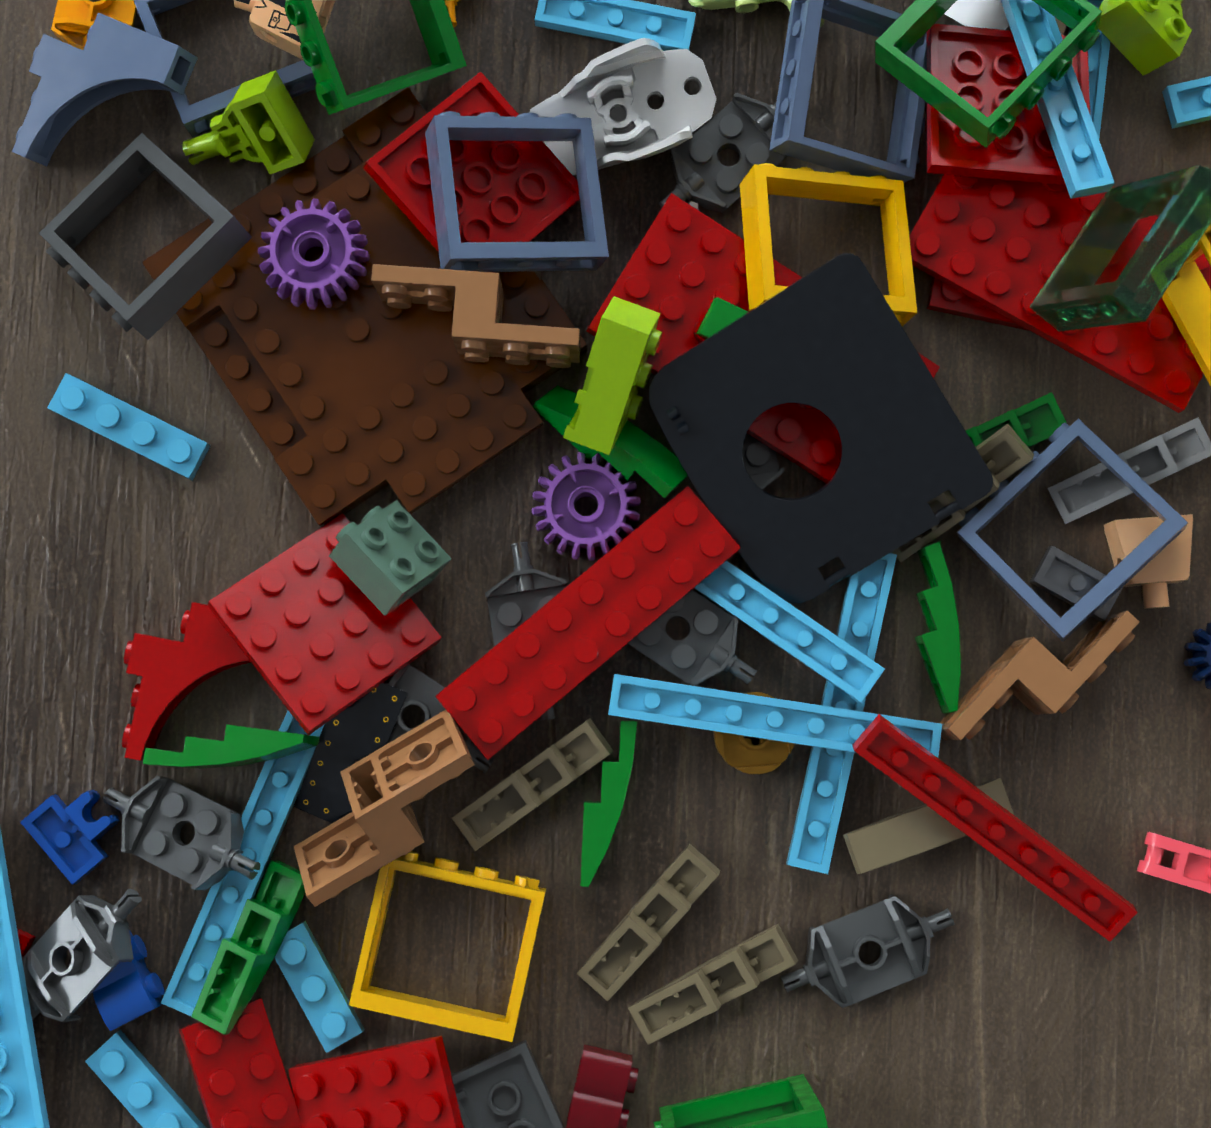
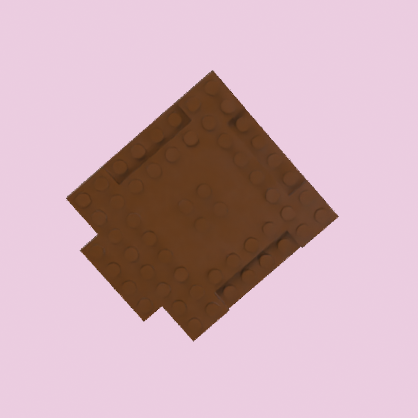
M409 87L343 129L344 136L229 211L252 238L176 312L274 456V460L317 524L321 527L342 513L345 515L389 484L411 515L543 426V421L524 394L562 369L547 366L546 361L530 360L528 365L509 364L505 362V358L489 357L488 362L465 360V355L458 354L452 339L454 306H452L451 311L447 312L428 309V304L412 303L411 308L408 309L393 308L388 306L386 301H382L371 281L373 264L441 269L439 252L363 169L367 160L427 114ZM313 198L319 200L322 210L329 201L335 203L337 212L344 208L347 209L351 215L349 221L358 220L362 229L358 234H364L368 240V244L361 249L368 251L370 255L368 261L359 263L366 268V276H353L359 284L358 290H352L346 286L343 289L347 295L346 301H341L337 294L331 296L333 302L331 308H327L322 299H318V305L315 310L309 309L306 298L299 307L291 303V295L282 300L277 295L278 287L270 288L267 284L266 279L270 274L262 273L259 267L266 259L261 258L258 254L259 247L268 245L262 240L261 232H274V229L269 224V218H275L281 222L284 219L280 211L282 207L288 208L290 213L296 212L295 202L301 200L305 208L309 209ZM206 219L142 262L153 280L159 277L212 224L209 219ZM321 247L310 248L305 254V260L309 262L318 260L322 256L324 249ZM534 271L495 272L500 275L504 292L502 323L575 328L542 279L538 278ZM580 335L581 356L587 352V343Z

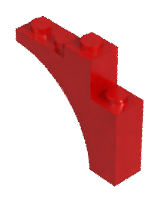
M192 602L190 610L184 612L180 627L181 634H185L183 642L135 633L133 641L130 640L127 643L124 652V664L128 665L126 673L142 676L140 684L137 683L132 692L131 707L135 708L132 724H127L123 733L122 747L126 748L124 758L143 761L145 748H155L159 735L170 715L194 689L221 672L251 663L208 605Z

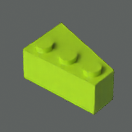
M615 296L612 298L601 317L586 364L588 371L583 390H578L574 403L579 404L578 409L570 424L566 426L564 439L610 455L628 418L635 420L640 410L643 397L637 395L639 387L645 388L653 365L646 362L649 354L655 355L662 337V331L656 330L661 313Z

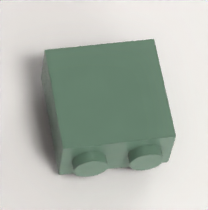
M397 500L383 509L379 505L374 507L363 517L362 523L359 525L354 521L346 525L335 537L339 543L329 555L384 616L433 582L452 559Z

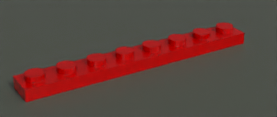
M880 714L853 743V749L857 754L1109 942L1138 913L1133 904Z

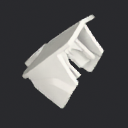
M641 38L591 60L585 69L575 75L560 92L531 108L530 113H536L539 117H556L560 114L571 113L575 114L577 118H591L597 168L599 170L662 153L693 138L692 133L712 118L717 98L701 58L688 49L663 51L656 41ZM688 81L698 83L699 92L697 94L689 95L685 92L684 86ZM658 95L664 98L663 104L659 109L649 107L648 99L650 96ZM543 141L572 175H577L573 142Z

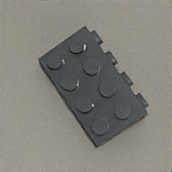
M526 1040L451 1074L464 1128H565Z

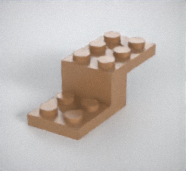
M373 264L371 281L381 300L386 301L390 307L408 309L411 308L412 303L428 304V309L447 312L451 311L452 306H454L452 339L458 354L465 355V360L488 362L489 357L505 358L506 363L513 365H528L530 360L546 361L547 366L555 368H569L571 363H580V329L502 323L504 292L499 273Z
M1128 610L1108 615L1105 621H1099L1062 662L1035 637L1014 641L958 701V710L947 713L939 722L943 724L941 737L944 740H962L964 737L970 740L985 725L986 721L982 717L992 707L999 709L1012 695L1035 715L1056 714L1058 711L1061 714L1065 713L1078 700L1079 695L1076 691L1085 681L1092 683L1105 671L1107 665L1104 663V660L1113 651L1119 653L1130 644L1135 637L1131 631L1140 621Z
M447 710L440 712L340 772L352 812L293 846L306 897L314 907L330 898L336 897L346 888L365 877L373 875L378 869L400 856L410 853L415 847L425 842L411 802L422 799L428 792L450 779L459 777L465 770L475 765L456 721Z

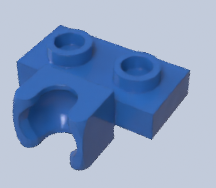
M95 790L84 792L68 807L57 794L51 795L20 822L72 885L80 882L109 857L96 840L103 837L119 822L117 815L103 816L98 821L93 818L91 809L100 799V794Z

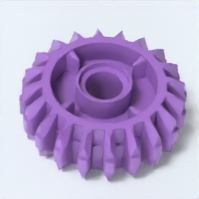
M315 198L312 199L310 208L306 209L303 202L297 200L295 202L296 212L290 213L288 208H281L280 211L284 217L281 222L275 218H269V224L274 229V232H261L262 240L268 245L258 248L259 256L266 259L259 267L262 273L270 274L266 282L270 288L278 287L277 295L282 300L291 295V303L299 307L306 298L309 309L315 310L318 305V299H322L324 305L327 308H331L333 304L331 296L337 294L341 301H346L347 295L343 289L346 286L352 290H358L359 284L353 276H366V268L359 263L370 259L368 251L361 249L368 244V240L364 234H358L362 229L358 220L349 221L351 215L347 209L344 208L337 212L335 203L329 201L322 210L319 200ZM321 247L324 249L322 256L318 260L313 262L305 260V254L310 248Z
M578 452V464L573 466L570 458L567 455L563 456L562 463L565 470L561 472L554 464L548 466V470L554 479L551 481L546 477L540 476L538 483L547 491H534L532 495L534 500L544 503L543 506L532 508L533 516L546 517V519L539 521L535 525L537 531H544L550 528L551 532L546 535L544 542L549 545L559 538L561 541L556 551L560 555L566 551L568 545L572 546L573 560L579 559L581 549H587L589 561L595 560L594 548L601 547L602 554L605 555L610 551L607 543L612 541L616 546L623 540L618 535L620 532L628 536L634 531L630 525L625 523L626 520L634 522L639 521L640 518L639 513L628 510V507H635L641 503L640 497H627L628 493L633 492L637 488L636 482L630 481L622 484L621 481L625 477L621 475V472L613 474L612 470L614 467L608 461L605 467L599 466L601 455L598 453L592 457V464H586L585 454ZM582 497H591L597 502L598 508L593 515L582 516L574 508L576 502Z

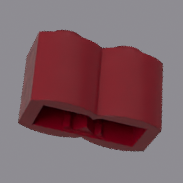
M584 1044L565 1128H626L629 1109L622 1108L626 1092L634 1093L639 1068L632 1067V1055Z

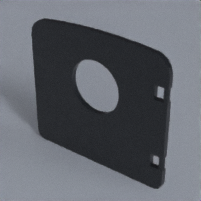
M842 253L835 256L667 363L654 375L649 387L650 406L672 449L706 506L741 547L738 552L766 588L788 603H803L817 597L846 577L854 575L936 526L940 521L958 510H962L986 496L993 487V477L864 263L857 255L852 253ZM784 403H802L822 411L836 426L841 440V458L831 480L817 492L801 498H781L762 490L749 476L743 461V442L751 424L764 411ZM950 490L955 501L934 513L928 502ZM839 556L845 567L824 578L818 568Z

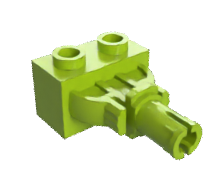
M1103 0L1099 7L1102 13L1098 29L1143 76L1179 57L1192 32V29L1183 18L1181 7L1183 0Z
M275 70L242 83L232 101L227 105L224 113L211 119L210 128L212 131L183 141L182 148L185 156L194 153L193 156L188 158L192 165L222 155L225 158L229 157V160L233 163L242 159L252 162H263L271 175L304 163L315 139Z

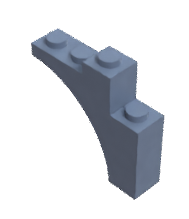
M99 12L94 24L88 30L87 41L83 50L43 34L39 46L36 47L33 53V61L29 72L41 77L37 89L32 94L31 105L23 125L17 132L16 143L12 152L47 167L53 152L69 129L82 116L104 101L121 94L140 90H166L183 95L198 57L179 45Z

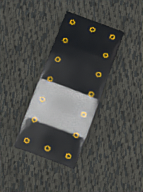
M382 683L324 724L319 737V743L295 801V808L330 823H334L352 812L340 772L388 743L407 697V692Z

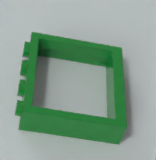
M285 0L287 18L296 27L301 41L300 51L306 65L311 67L317 83L315 86L317 98L321 105L326 107L328 115L467 66L444 0H409L432 65L346 95L312 0Z
M915 0L875 41V63L987 148L996 137L1002 139L1010 132L1016 122L1017 115L1024 108L1030 110L1038 103L1044 93V88L1052 79L1058 81L1066 74L1072 64V59L1080 50L1086 52L1094 45L1100 35V32H1098L1102 13L1100 9L1087 0H1032L1071 28L1072 31L989 117H986L905 55L957 0Z
M804 1074L659 1107L661 1120L653 1122L654 1128H828L824 1108Z

